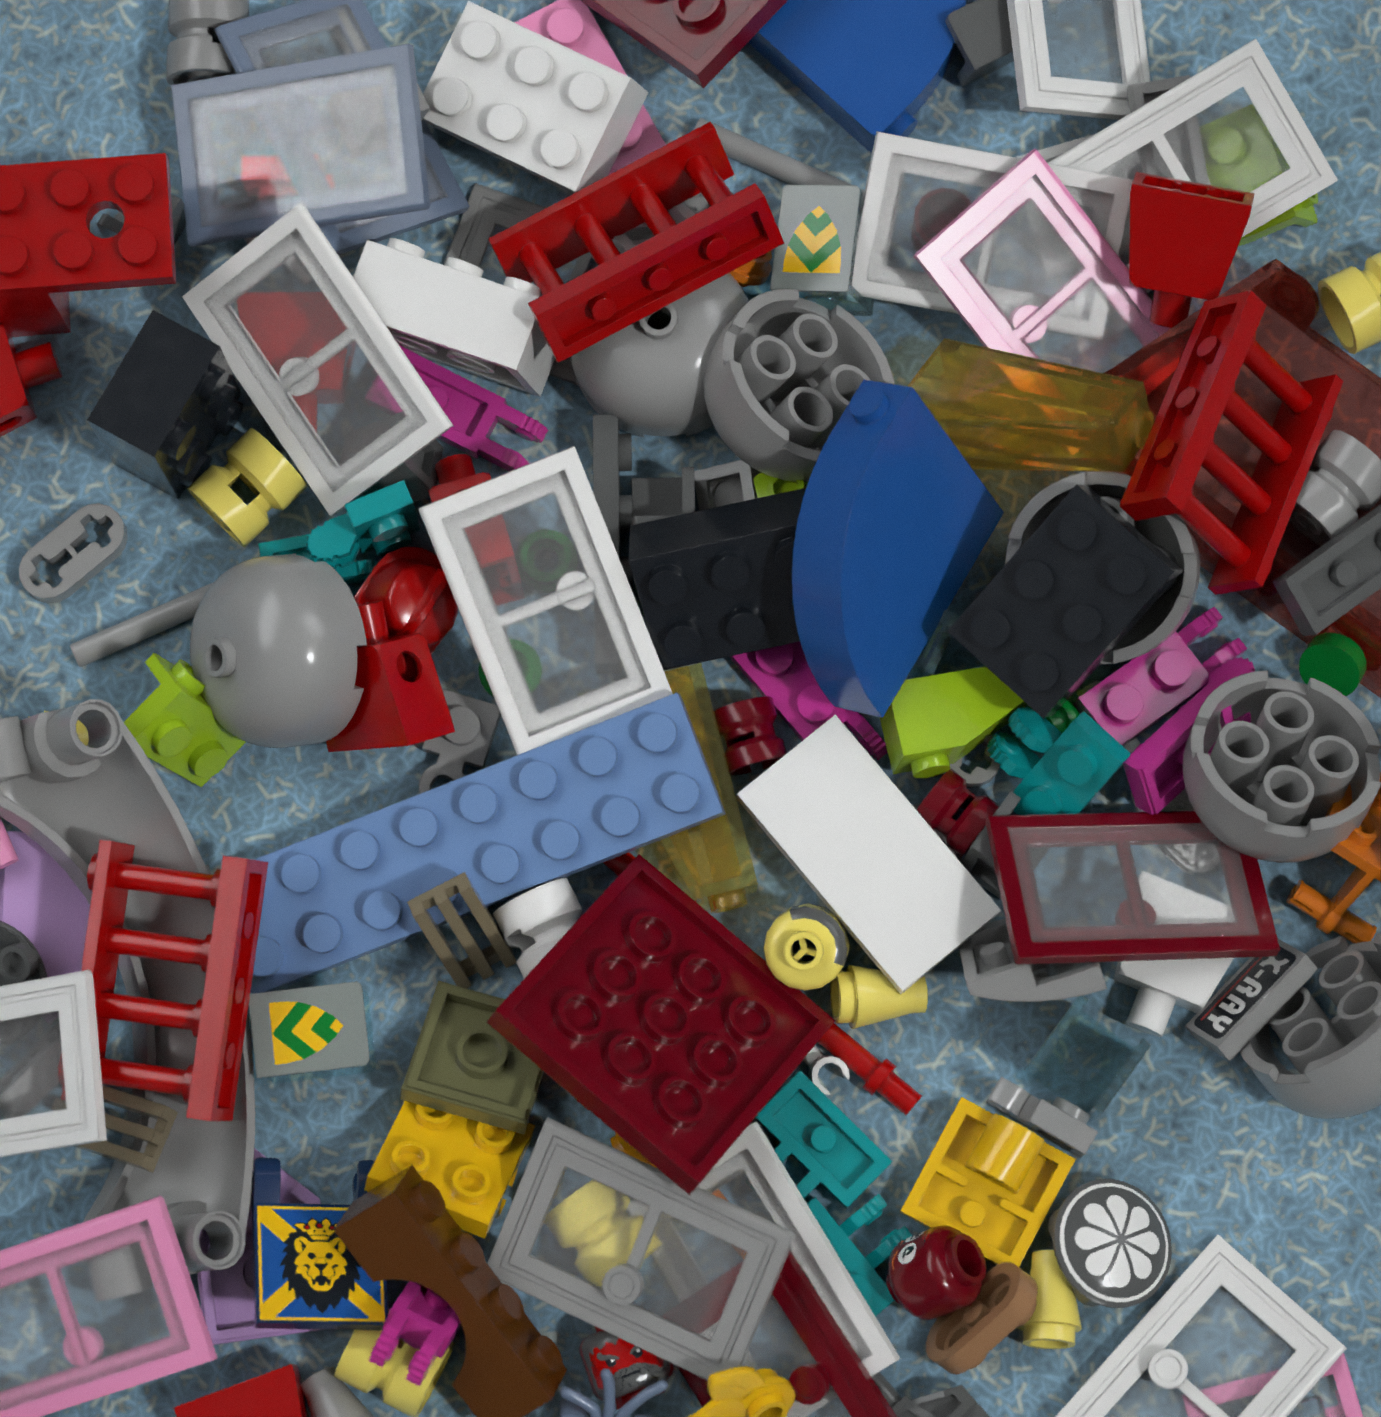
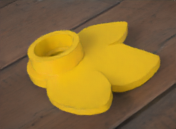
M748 1366L730 1368L708 1376L707 1387L712 1400L688 1417H786L795 1401V1391L786 1378L780 1377L772 1369L762 1368L755 1370L753 1367Z

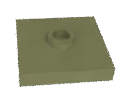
M438 981L401 1088L400 1099L525 1135L545 1072L487 1023L493 1012L505 999Z

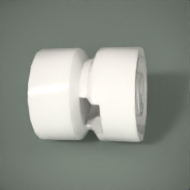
M560 878L521 894L499 907L493 913L508 947L520 948L522 952L517 960V965L523 978L532 971L577 922L582 913V908L568 879Z

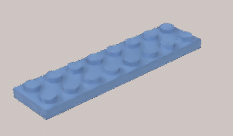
M677 692L254 859L268 862V870L250 994L276 991L422 934L423 931L414 919L407 901L463 872L466 873L483 903L488 908L548 882L570 876L725 815L724 807L681 695ZM460 893L450 897L461 918L472 914ZM437 905L428 909L438 927L448 923Z

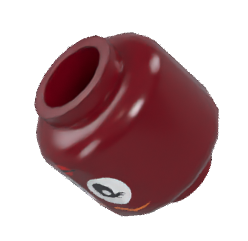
M948 1225L932 1227L900 1241L891 1251L888 1263L887 1286L892 1298L911 1315L922 1320L936 1319L972 1304L980 1295L986 1273L985 1258L977 1242L970 1236Z

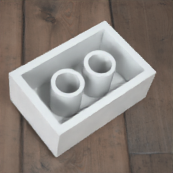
M468 1L423 93L430 107L423 121L483 152L566 192L574 194L609 175L649 92L631 77Z
M390 238L387 246L370 240L366 241L353 278L400 346L432 361L541 397L555 357L550 351L528 305L529 302L540 297L541 289L514 277H506L504 285L481 278L484 272L481 268L453 257H448L445 265L424 259L425 251L422 248L400 239Z

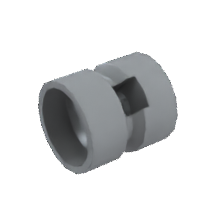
M169 0L168 30L171 35L177 38L167 46L166 80L169 85L237 74L215 32V28L249 17V0Z
M1333 430L1318 446L1310 466L1311 470L1307 473L1289 519L1291 525L1319 546H1323L1358 521L1356 510L1369 512L1381 499V460L1363 443L1339 430Z

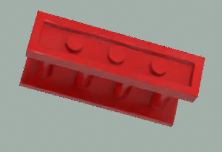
M711 122L488 238L506 277L518 278L529 283L534 282L541 289L542 296L529 302L528 305L550 351L558 363L784 244L765 195L757 184L754 183L735 194L725 184L724 180L735 174L716 129ZM701 193L710 207L677 224L668 210ZM646 223L654 237L621 254L612 241L614 236H620ZM589 252L598 266L564 283L556 269Z
M1252 290L1204 301L1119 505L1135 521L1176 514L1220 555L1207 587L1215 595L1263 587L1272 569L1273 559L1326 425L1332 417L1333 407L1344 382L1337 374L1298 382L1255 340L1257 328L1267 305ZM1243 364L1282 401L1273 426L1234 391L1235 382ZM1222 415L1262 452L1252 478L1214 443V433ZM1201 466L1241 503L1231 530L1192 494L1193 485Z
M99 840L98 853L92 856L87 871V884L89 890L92 891L81 971L90 970L93 974L102 1084L182 1095L184 1102L188 1103L186 1118L204 1121H233L268 862L222 856L221 869H217L214 875L132 864L135 845ZM128 890L210 900L211 906L215 908L212 934H208L205 939L123 929ZM119 954L201 965L202 971L206 973L203 999H199L196 1004L114 993ZM110 1019L192 1030L193 1036L197 1038L194 1064H190L187 1069H179L105 1058ZM61 1058L59 1076L62 1085H65L63 1059ZM64 1087L63 1100H66L65 1087Z

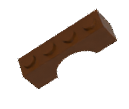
M410 1165L351 1203L334 1228V1231L371 1280L374 1282L396 1279L423 1285L441 1296L458 1316L466 1338V1355L463 1366L453 1381L452 1386L476 1417H523L552 1400L567 1371L559 1349L549 1337L539 1333L524 1313L523 1304L514 1289L507 1284H502L485 1261L481 1246L472 1235L461 1230L446 1210L444 1199L435 1185L424 1180L414 1166Z

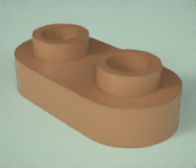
M1011 1262L998 1264L989 1270L983 1279L980 1295L972 1304L939 1317L934 1322L926 1340V1354L929 1359L951 1374H961L981 1364L987 1354L1016 1327L1025 1324L1033 1315L1037 1304L1038 1292L1035 1279Z

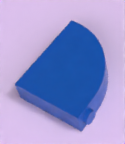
M788 0L748 43L872 154L876 131L908 137L915 129L918 120L913 116L930 98L942 80L957 46L945 20L951 12L964 7L966 0Z
M863 379L830 433L812 470L800 508L793 547L792 594L795 621L801 647L817 684L834 707L881 718L884 717L1004 514L998 503L913 387Z

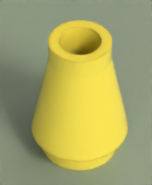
M848 965L846 971L839 972L837 977L830 983L833 1019L836 1020L835 1023L837 1024L849 1023L851 1029H856L912 1013H925L928 1004L925 976L904 993L900 994L881 970Z
M1054 1250L1034 1251L1031 1253L1029 1275L1037 1283V1304L1031 1318L1022 1326L1017 1327L1023 1331V1344L1039 1349H1066L1074 1347L1075 1333L1081 1331L1082 1326L1073 1287L1063 1275Z

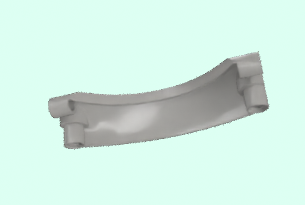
M89 699L67 708L39 713L19 720L18 716L0 719V817L15 825L38 843L66 871L89 904H91L92 891L88 888L87 871L92 856L98 853L99 840L135 845L132 864L209 874L177 805L143 749L120 718L118 711L111 704L101 699ZM77 720L81 721L88 731L89 742L87 746L79 740L76 733ZM128 890L123 929L205 939L208 934H212L215 908L211 906L210 900ZM119 954L118 965L127 995L196 1004L199 999H203L206 973L202 971L201 965ZM248 1013L233 1121H204L186 1118L188 1103L184 1102L182 1095L132 1088V1095L166 1105L177 1111L178 1114L154 1172L152 1173L115 1160L101 1192L83 1221L85 1222L162 1196L190 1275L202 1271L227 1269L235 1265L243 1255L246 1245L245 1235L250 1207L255 1146L254 1065ZM132 1022L134 1062L187 1069L190 1064H194L197 1038L193 1036L192 1030ZM132 1111L128 1112V1121L154 1129L157 1119ZM123 1134L120 1146L144 1153L148 1142ZM202 1228L206 1230L210 1240V1247L206 1256L202 1253L199 1246V1235ZM140 1241L87 1259L97 1301L115 1299L154 1287V1280Z

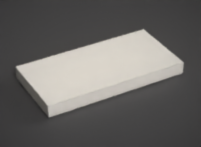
M836 715L831 717L737 793L736 799L834 916L838 918L844 928L900 994L915 984L1001 911Z

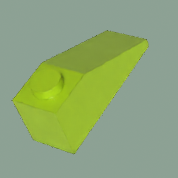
M986 666L907 679L902 684L884 717H879L892 773L899 774L912 771L914 778H929L943 774L951 769L950 764L956 763L983 743L987 737L1008 724V719L1017 707H1029V705Z

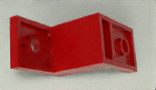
M166 153L0 165V324H4L11 337L71 333L69 292L176 284L170 165ZM116 209L124 215V225L120 232L109 238H100L90 232V222L94 215L100 210Z

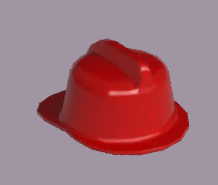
M402 547L385 554L372 568L354 595L357 604L382 600L389 636L420 633L426 638L431 655L442 639L453 628L458 615L457 604L437 555L418 547Z

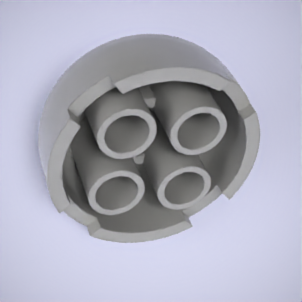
M727 273L571 356L570 359L577 383L593 409L598 414H613L617 416L619 429L640 437H644V434L650 436H675L685 433L686 436H691L712 427L713 423L708 414L704 398L705 373L712 349L724 327L749 301L737 280L730 273ZM747 323L738 334L734 348V361L757 338L756 327L753 323Z
M778 289L762 293L748 301L724 327L707 363L704 379V398L708 414L716 431L729 449L742 461L770 477L796 482V480L808 482L821 452L809 448H823L863 379L889 384L895 383L891 368L882 349L870 332L852 314L839 305L829 310L815 302L799 298L798 290ZM747 323H753L756 327L757 338L734 361V348L737 336Z
M1106 471L1084 472L1071 475L1054 482L1039 492L1028 502L1014 522L1008 536L1009 543L1005 558L1006 565L1075 485L1079 484L1088 485L1183 570L1100 664L1119 663L1134 659L1152 651L1165 642L1179 628L1189 613L1195 600L1200 578L1199 549L1193 530L1176 514L1135 521L1119 506L1131 475Z
M296 554L261 556L243 561L231 567L219 576L206 591L197 608L192 624L190 663L193 668L194 677L205 685L200 695L211 708L216 721L235 737L250 744L267 748H288L319 744L338 735L350 722L359 705L364 688L355 686L357 646L367 645L365 629L358 605L351 590L339 573L325 561L314 562Z
M1268 670L1250 672L1224 682L1202 704L1184 749L1183 779L1189 801L1201 822L1213 835L1232 849L1244 855L1269 862L1293 863L1306 861L1329 853L1337 843L1346 840L1352 831L1361 825L1381 786L1378 758L1381 744L1374 728L1363 712L1346 696L1329 685L1311 677L1306 685L1287 679L1268 678ZM1232 705L1234 719L1250 712L1251 723L1234 721L1221 728V711ZM1215 743V745H1214V747H1213V749H1212L1211 754H1210V755L1207 754L1208 751L1210 750V748H1211V747L1213 746V744ZM1350 784L1352 804L1336 814L1325 817L1327 810L1333 803L1339 802L1344 797Z
M1377 933L1373 941L1350 945L1343 936L1321 943L1306 953L1317 968H1322L1319 974V983L1337 1007L1338 1015L1329 1019L1308 989L1301 987L1240 1051L1242 1058L1265 1089L1287 1108L1309 1117L1339 1119L1356 1116L1381 1106V933ZM1269 1025L1283 1042L1284 1053L1300 1074L1295 1075L1288 1071L1277 1059L1270 1041Z

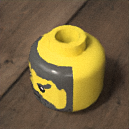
M807 903L792 906L775 919L766 933L763 949L766 964L776 979L790 988L807 991L822 988L837 977L847 961L850 944L847 930L829 909L824 906ZM806 939L812 941L816 948L809 947ZM796 940H799L801 949L794 954L793 944ZM805 954L815 956L811 961L801 960Z

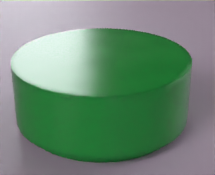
M1323 633L1314 637L1299 660V672L1306 685L1311 677L1336 689L1344 696L1350 695L1357 688L1367 668L1366 657L1360 646L1349 637L1339 633Z

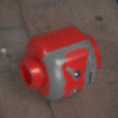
M594 1326L596 1333L586 1337L579 1346V1354L593 1394L601 1401H604L603 1382L600 1373L603 1369L611 1371L615 1381L616 1410L620 1409L644 1388L659 1380H668L674 1371L673 1363Z

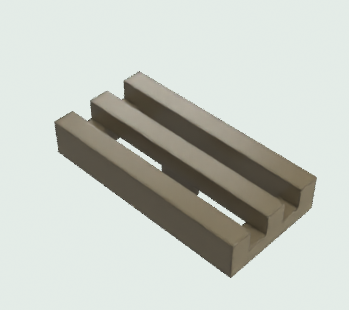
M465 872L407 901L414 919L457 987H471L472 985L468 977L478 972L483 980L494 975L491 965L502 961L506 968L517 963L511 947H508L502 932ZM458 893L461 894L490 941L491 946L483 950L480 949L451 902L450 897ZM435 905L438 906L469 957L459 961L429 913V908Z
M102 1085L104 1103L157 1119L155 1127L152 1129L105 1113L106 1129L148 1142L145 1151L141 1153L108 1141L75 1145L73 1147L153 1173L178 1112L166 1105ZM57 1098L52 1110L67 1109L66 1100Z

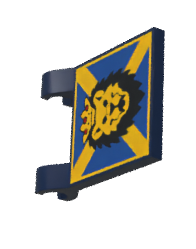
M256 1158L253 1165L254 1171L251 1187L255 1328L383 1330L382 1328L388 1317L387 1280L373 1282L334 1231V1228L350 1205L280 1203L281 1163L279 1159ZM375 1160L359 1161L357 1173L352 1181L354 1201L368 1192L364 1190L365 1184Z

